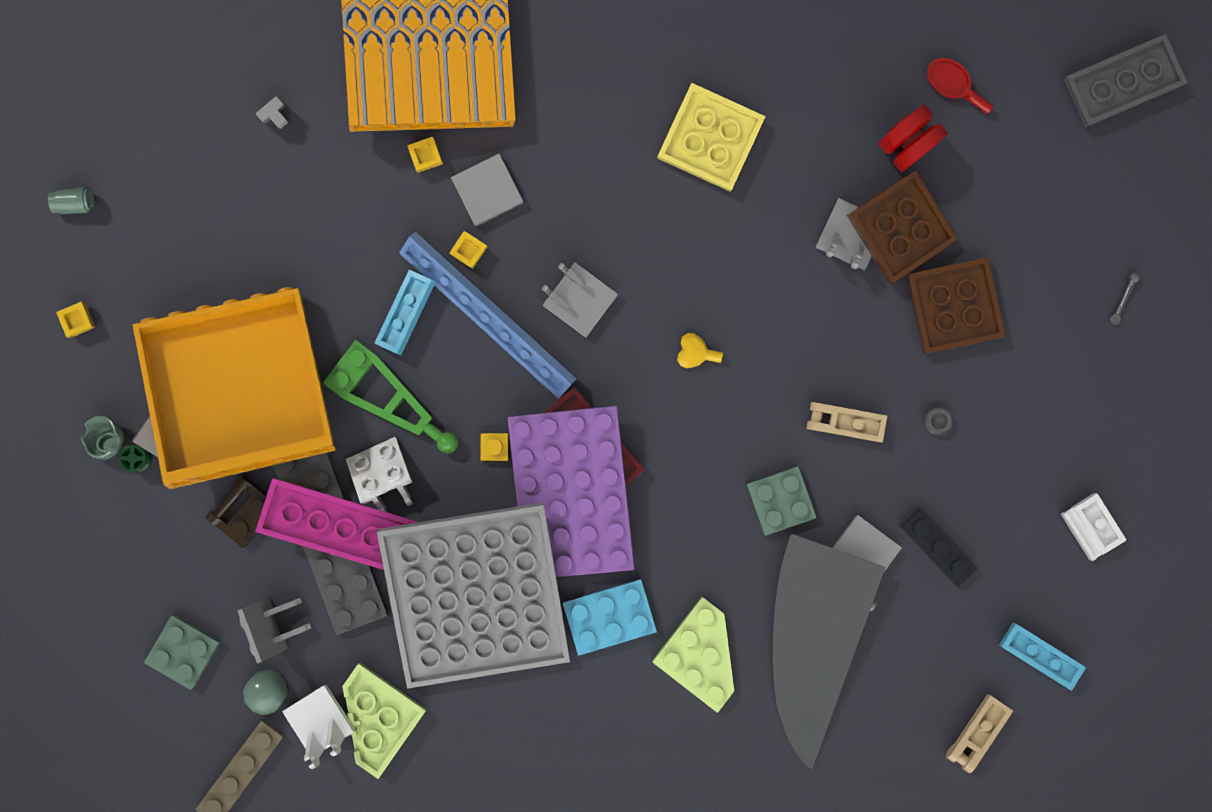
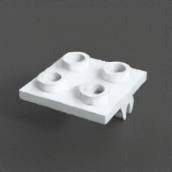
M396 437L346 459L359 501L362 505L373 501L379 510L387 512L385 510L387 508L379 495L395 488L398 489L408 507L413 505V501L410 499L411 495L405 486L411 483L412 480Z
M326 684L282 711L306 749L304 760L310 759L312 761L309 765L310 769L319 766V758L326 748L330 746L333 748V751L330 753L332 756L341 752L340 745L344 738L356 731Z

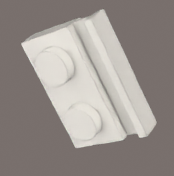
M1093 493L1072 506L1071 509L1061 513V516L1091 561L1096 560L1100 555H1104L1126 541V538L1097 493Z

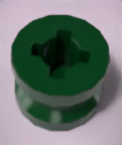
M127 445L119 453V464L126 471H145L152 464V453L139 445Z

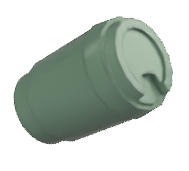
M86 187L56 190L48 194V206L53 214L89 213L92 207H94V196L92 191Z

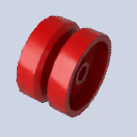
M925 104L911 115L908 114L901 119L877 143L885 154H892L901 146L904 148L893 160V164L900 173L907 170L949 135L941 123L934 124L924 132L922 128L933 119V113Z

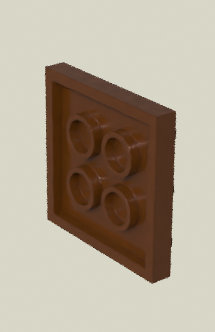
M916 170L910 172L846 215L888 284L895 283L958 240Z
M988 257L906 275L923 354L1006 337Z

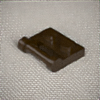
M240 475L235 481L237 484L217 508L214 511L211 510L205 518L241 548H245L257 534L255 531L267 494L245 476ZM246 490L251 496L232 519L227 522L222 517Z

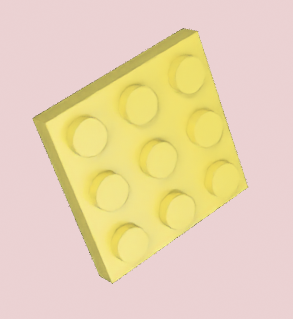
M691 83L657 159L731 192L766 116Z

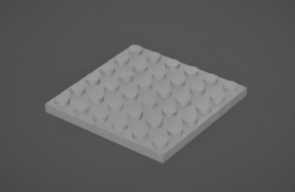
M544 502L377 530L407 689L570 662Z

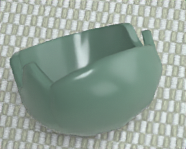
M94 416L85 422L86 433L81 437L87 454L97 460L111 459L122 449L125 439L123 429L114 420L107 416Z
M270 669L255 673L244 687V703L251 711L257 714L269 715L274 713L288 696L286 680L279 672Z

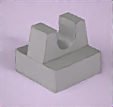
M277 96L255 113L263 123L266 124L272 120L279 129H282L289 123L280 113L286 106Z

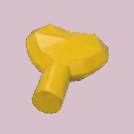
M687 333L682 337V350L677 357L680 366L692 368L700 365L705 360L721 363L723 352L709 350L705 342L694 333Z

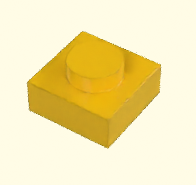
M433 137L407 145L417 173L443 164Z
M464 231L449 254L471 269H474L487 249V245Z
M79 302L56 312L64 333L68 338L96 328L85 302Z
M481 433V461H509V434Z

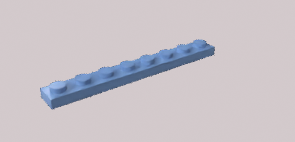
M415 232L409 236L399 254L423 276L435 281V287L559 399L574 383L576 378L418 233Z

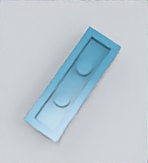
M408 271L375 344L400 356L402 355L436 283L435 281L414 271Z
M1012 623L999 644L1000 647L1071 691L1086 669L1077 661L1016 623Z

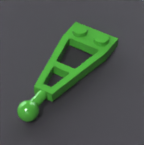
M357 340L353 342L323 382L324 385L348 402L417 435L425 432L437 441V447L442 453L451 454L458 448V438L453 433H443L430 423L433 417L380 357ZM373 364L397 390V393L384 409L351 394ZM404 399L421 416L416 425L393 414Z

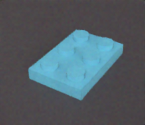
M641 579L563 602L578 656L657 632Z

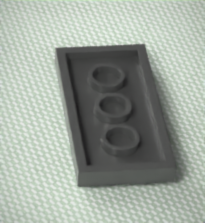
M1166 34L1064 78V82L1085 128L1188 83Z

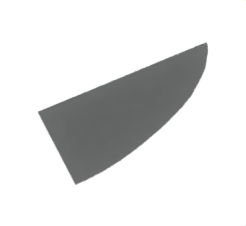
M791 534L781 565L775 601L772 655L776 705L789 743L802 762L812 770L886 567Z

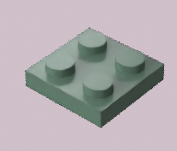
M798 466L746 484L764 536L816 518Z
M173 614L144 663L192 690L198 683L221 641Z

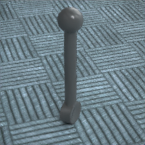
M1133 272L1129 275L1130 282L1115 314L1109 317L1110 324L1118 325L1121 322L1120 314L1134 284L1140 280L1138 273Z

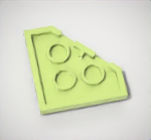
M701 597L652 662L718 713L734 692L725 615L708 600Z
M360 662L342 687L344 697H346L347 716L356 730L351 734L355 750V762L379 779L427 709Z

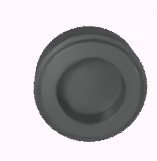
M944 408L930 409L923 419L925 429L934 435L947 433L953 422L951 414Z

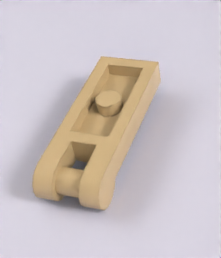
M811 402V421L807 422L806 429L883 443L887 421L886 415ZM823 413L831 414L829 424L821 423Z
M987 694L956 742L948 749L945 757L951 762L961 764V768L966 772H973L1013 713V710ZM967 746L973 750L968 756L963 753Z

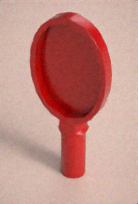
M938 58L928 66V82L940 95L950 99L964 97L967 102L972 103L986 115L993 109L994 106L978 95L976 91L970 89L971 78L960 63L949 58Z

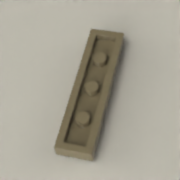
M265 719L261 720L195 810L198 812H229L284 738L285 734Z

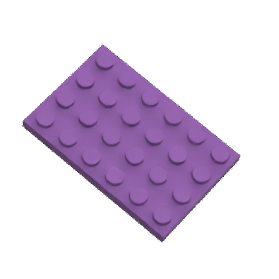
M617 405L507 417L517 506L544 502L556 577L634 570V555Z

